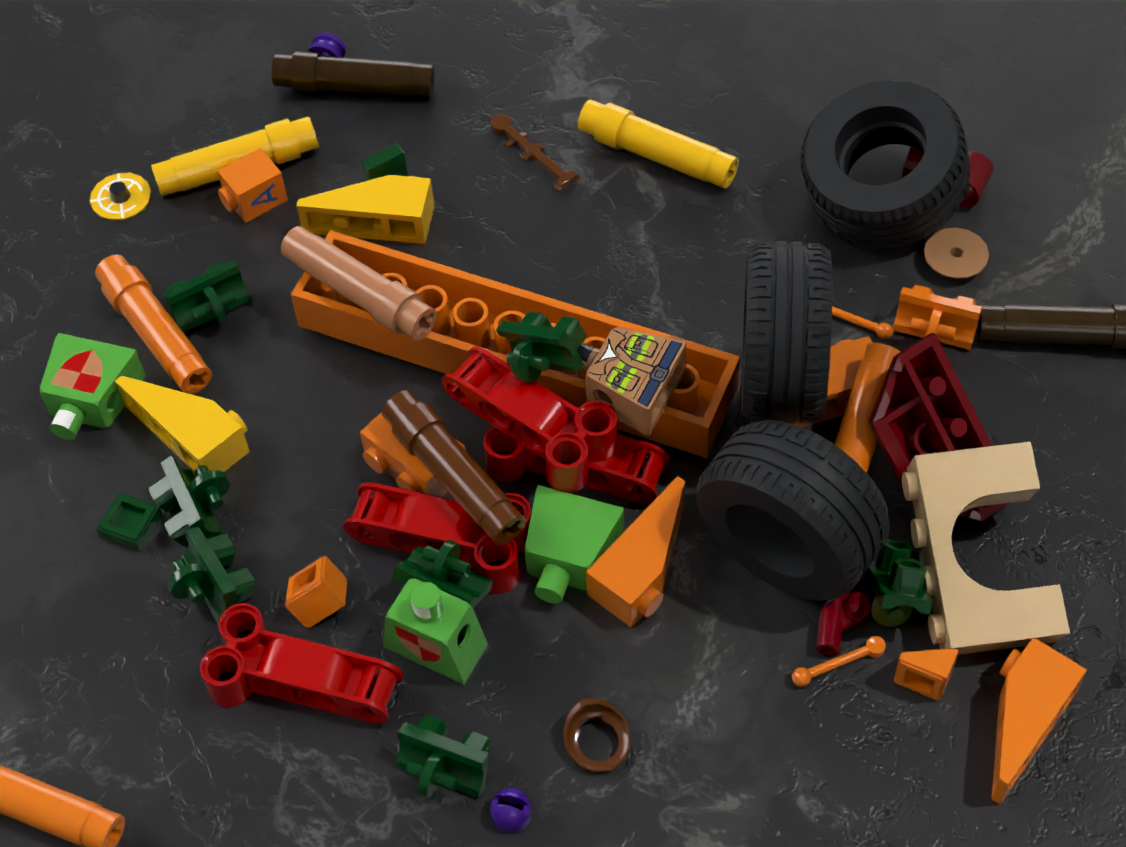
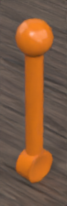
M832 306L833 316L874 331L880 339L886 340L893 335V328L889 323L877 324Z
M872 636L868 638L865 646L809 669L799 667L792 673L793 683L799 687H804L810 683L811 678L867 655L878 658L885 651V641L879 636Z

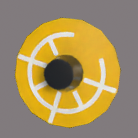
M117 173L97 183L91 192L90 203L93 211L102 218L125 220L136 216L145 209L150 201L151 189L148 182L139 175Z

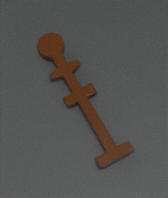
M498 114L491 119L493 133L506 135L509 138L506 143L508 148L517 145L524 151L520 154L522 160L526 162L532 158L556 179L553 188L557 192H560L580 178V175L575 171L564 172L541 152L544 150V147L539 142L533 145L525 138L528 135L526 132L519 133L514 129L509 116Z

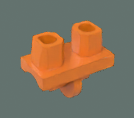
M919 285L913 286L912 289L903 287L900 293L893 330L921 338L930 333H935L940 343L971 350L982 306L976 305L974 299L963 296L953 299L938 296L932 292L931 288Z

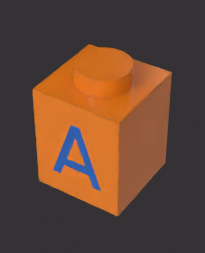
M261 148L217 170L222 188L218 189V195L223 205L229 212L235 210L245 223L288 201L282 173Z

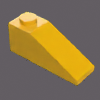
M387 175L298 199L296 207L301 227L313 234L327 235L331 230L354 238L425 244L434 210L431 178Z
M121 376L115 380L125 407L194 472L197 467L202 465L207 466L209 471L220 470L225 472L250 452L244 435L248 431L247 427L233 410L226 413L213 400L133 378Z

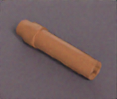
M301 226L292 228L284 237L281 244V254L283 257L371 313L374 320L396 334L405 333L414 340L419 341L425 338L433 329L437 319L436 310L424 303L420 294L399 281L392 282L322 237L311 233Z

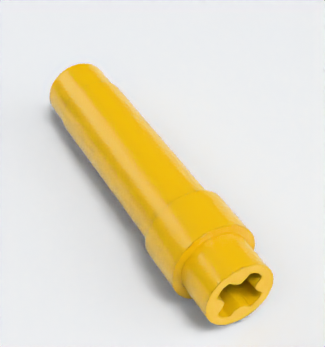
M588 100L579 115L578 129L594 136L596 142L616 150L622 148L724 189L730 186L736 175L739 165L738 157L634 115L633 111L613 103L604 105L594 100Z
M309 116L292 122L287 118L265 125V129L178 155L169 160L153 164L151 167L163 197L220 180L217 170L259 148L265 152L273 163L276 162L279 165L301 158L300 153L319 148V144Z

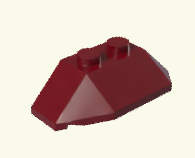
M935 333L928 334L893 357L868 423L901 486L902 474L907 472V467L916 455L993 446ZM1008 503L975 507L963 512L959 516L983 521Z

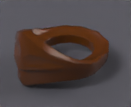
M590 697L584 698L573 705L566 717L563 729L564 743L568 754L580 768L590 772L612 771L626 759L630 749L629 727L626 719L620 710L608 701ZM601 718L603 723L612 727L617 734L619 741L618 749L609 759L594 761L586 757L580 750L578 742L581 734L580 726L588 720Z

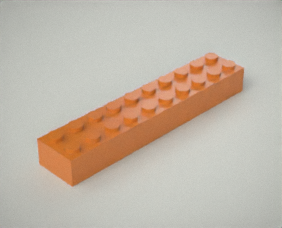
M331 230L325 237L326 241L392 282L399 281L420 294L423 302L434 308L437 312V319L433 329L425 338L419 341L414 340L405 333L396 334L374 320L371 313L305 271L290 294L299 327L444 374H453L468 358V351L474 346L487 350L507 363L506 357L511 352V347L506 338L498 335L496 329L503 321L520 323L529 311L542 313L548 318L553 328L563 316L576 318L587 336L583 343L598 349L601 348L610 331L617 327L684 341L687 343L686 370L650 436L638 432L617 420V430L704 458H708L738 390L740 356ZM548 369L543 371L540 377L535 380L577 408L588 402L586 400L585 373L578 371L574 374Z

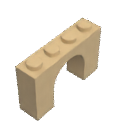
M1031 441L916 455L907 467V472L902 474V487L905 499L907 501L913 500L916 519L911 520V536L915 548L922 549L924 565L927 569L923 586L933 600L932 608L934 614L928 617V627L932 643L939 644L940 649L959 650L958 655L1027 646L1033 637L1044 644L1054 643L1070 634L1060 584L1010 591L993 590L976 583L967 576L959 566L952 548V531L954 523L960 514L980 506L1027 501L1040 489Z

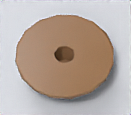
M957 227L944 228L933 233L926 241L923 251L925 260L932 270L944 277L953 279L970 278L979 274L986 267L989 258L987 245L980 236L970 230Z

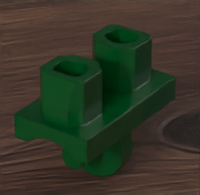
M234 260L226 264L218 262L206 268L203 275L188 282L180 280L167 286V292L163 293L174 321L183 333L211 319H215L220 324L227 320L226 312L252 300L243 282L239 266Z
M529 311L520 323L503 321L496 329L498 335L506 338L510 344L511 352L508 353L506 361L508 365H511L512 374L517 380L533 382L540 377L543 371L548 369L576 374L584 365L577 349L587 336L576 318L563 316L553 328L548 318L542 313Z
M172 455L162 461L161 466L166 475L148 489L154 502L165 512L170 511L177 505H180L182 509L164 523L169 536L184 546L189 543L185 537L186 530L199 527L206 538L224 534L213 509L223 506L224 501L222 497L230 488V482L226 474L220 470L209 471L205 465L197 467L195 472L192 469H182L177 459Z
M196 527L186 530L185 537L189 545L187 550L181 555V559L176 560L172 564L174 573L169 578L167 587L175 598L183 599L190 597L191 601L195 604L204 600L216 622L219 623V619L226 609L252 598L255 580L248 568L243 567L230 572L225 571L224 566L233 564L235 557L234 546L227 534L206 538L201 529Z
M887 539L879 551L877 560H873L863 574L873 592L870 598V612L876 622L886 627H896L903 624L910 617L913 607L922 614H930L933 600L923 586L927 569L923 563L912 559L914 549L910 543Z
M452 540L446 541L440 550L429 545L425 549L416 547L404 563H398L394 566L392 579L402 583V589L407 581L413 578L422 582L433 583L439 590L469 603L473 610L491 591L493 579L470 570L471 564L459 559L461 545Z
M427 714L416 725L404 722L398 731L400 748L396 767L406 770L407 775L420 779L418 794L430 799L435 794L437 788L441 787L452 792L456 789L479 798L486 783L491 742L489 737L472 731L467 733L460 743L447 738L448 726L444 724L443 720Z

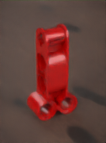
M472 347L468 351V358L453 374L447 373L442 377L443 388L453 400L545 459L546 477L549 485L555 490L573 493L582 489L588 481V460H606L614 454L617 448V414L611 405L603 401L593 400L577 408L536 381L524 382L517 380L512 374L511 365H508L481 347ZM592 430H601V432H591V431H592ZM564 461H572V462H574V463L569 464V465L561 464V462H564Z
M492 427L487 431L483 441L487 474L493 480L499 483L515 482L526 471L546 476L545 459L496 427ZM592 430L591 432H601V430ZM617 434V448L612 456L602 461L588 460L589 475L584 488L635 503L651 504L657 498L656 485L662 470L667 469L671 462L670 456L657 445ZM503 452H510V453H511V454H509V455H499L500 453H503ZM650 453L651 455L647 461L646 454ZM572 461L561 462V464L566 465L574 463ZM639 486L642 489L640 494L637 493Z
M371 482L362 483L358 487L357 494L359 500L353 515L345 520L343 524L345 533L351 538L365 544L409 554L416 547L425 549L427 545L440 550L446 541L452 540L461 545L459 559L470 563L471 568L477 569V573L493 579L491 593H506L517 586L521 575L518 553L525 550L532 513L529 502L523 496L516 493L505 494L512 501L515 508L524 516L526 524L513 540L504 545H496L456 500ZM495 561H505L503 565H490L492 562Z
M239 603L232 605L221 615L218 626L225 646H219L207 652L200 665L201 676L210 698L215 704L221 707H235L246 701L251 692L369 723L383 724L387 722L389 713L386 709L395 684L402 682L404 676L397 666L381 659L267 631L261 613L250 604ZM243 631H253L252 634H250L247 637L235 638L239 633ZM225 673H236L230 680L217 681Z

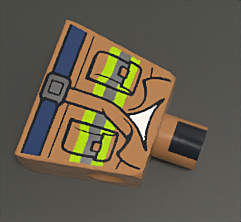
M619 327L610 331L600 349L582 343L577 352L584 363L579 371L586 374V400L588 402L594 400L608 403L615 409L617 420L644 435L650 436L686 370L687 343L677 339Z

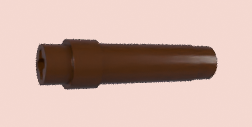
M403 390L393 395L382 409V416L392 426L393 436L410 455L419 458L496 545H504L513 540L524 528L526 519L515 508L512 501L447 431L446 423L428 403L420 402L409 390Z

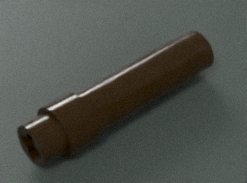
M295 51L293 55L275 54L272 61L273 85L292 87V90L296 92L318 93L319 90L432 97L434 90L435 72L433 64L321 56L320 53L301 51Z
M1014 304L980 305L982 309L978 320L979 340L1109 345L1110 349H1126V304H1112L1111 307Z

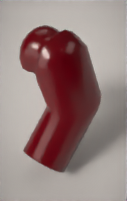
M855 591L845 594L826 604L821 609L816 642V651L824 656L838 655L841 649L842 632L860 623L870 613V600L864 593Z

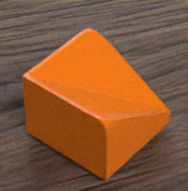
M322 556L289 578L285 607L305 627H312L345 606L347 578L327 556Z
M939 649L902 652L898 659L893 681L934 700H941L953 673L959 650Z

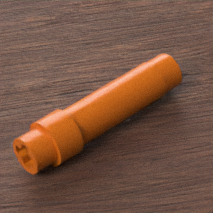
M111 255L103 259L96 267L95 276L102 285L103 295L119 314H123L182 392L194 394L205 388L211 381L212 371L153 294L152 286L136 266L129 265L121 255Z
M869 343L867 345L834 445L854 459L866 473L868 472L878 441L868 422L892 359L900 353L898 349L881 343Z
M0 765V814L81 847H116L125 828V817L123 815Z

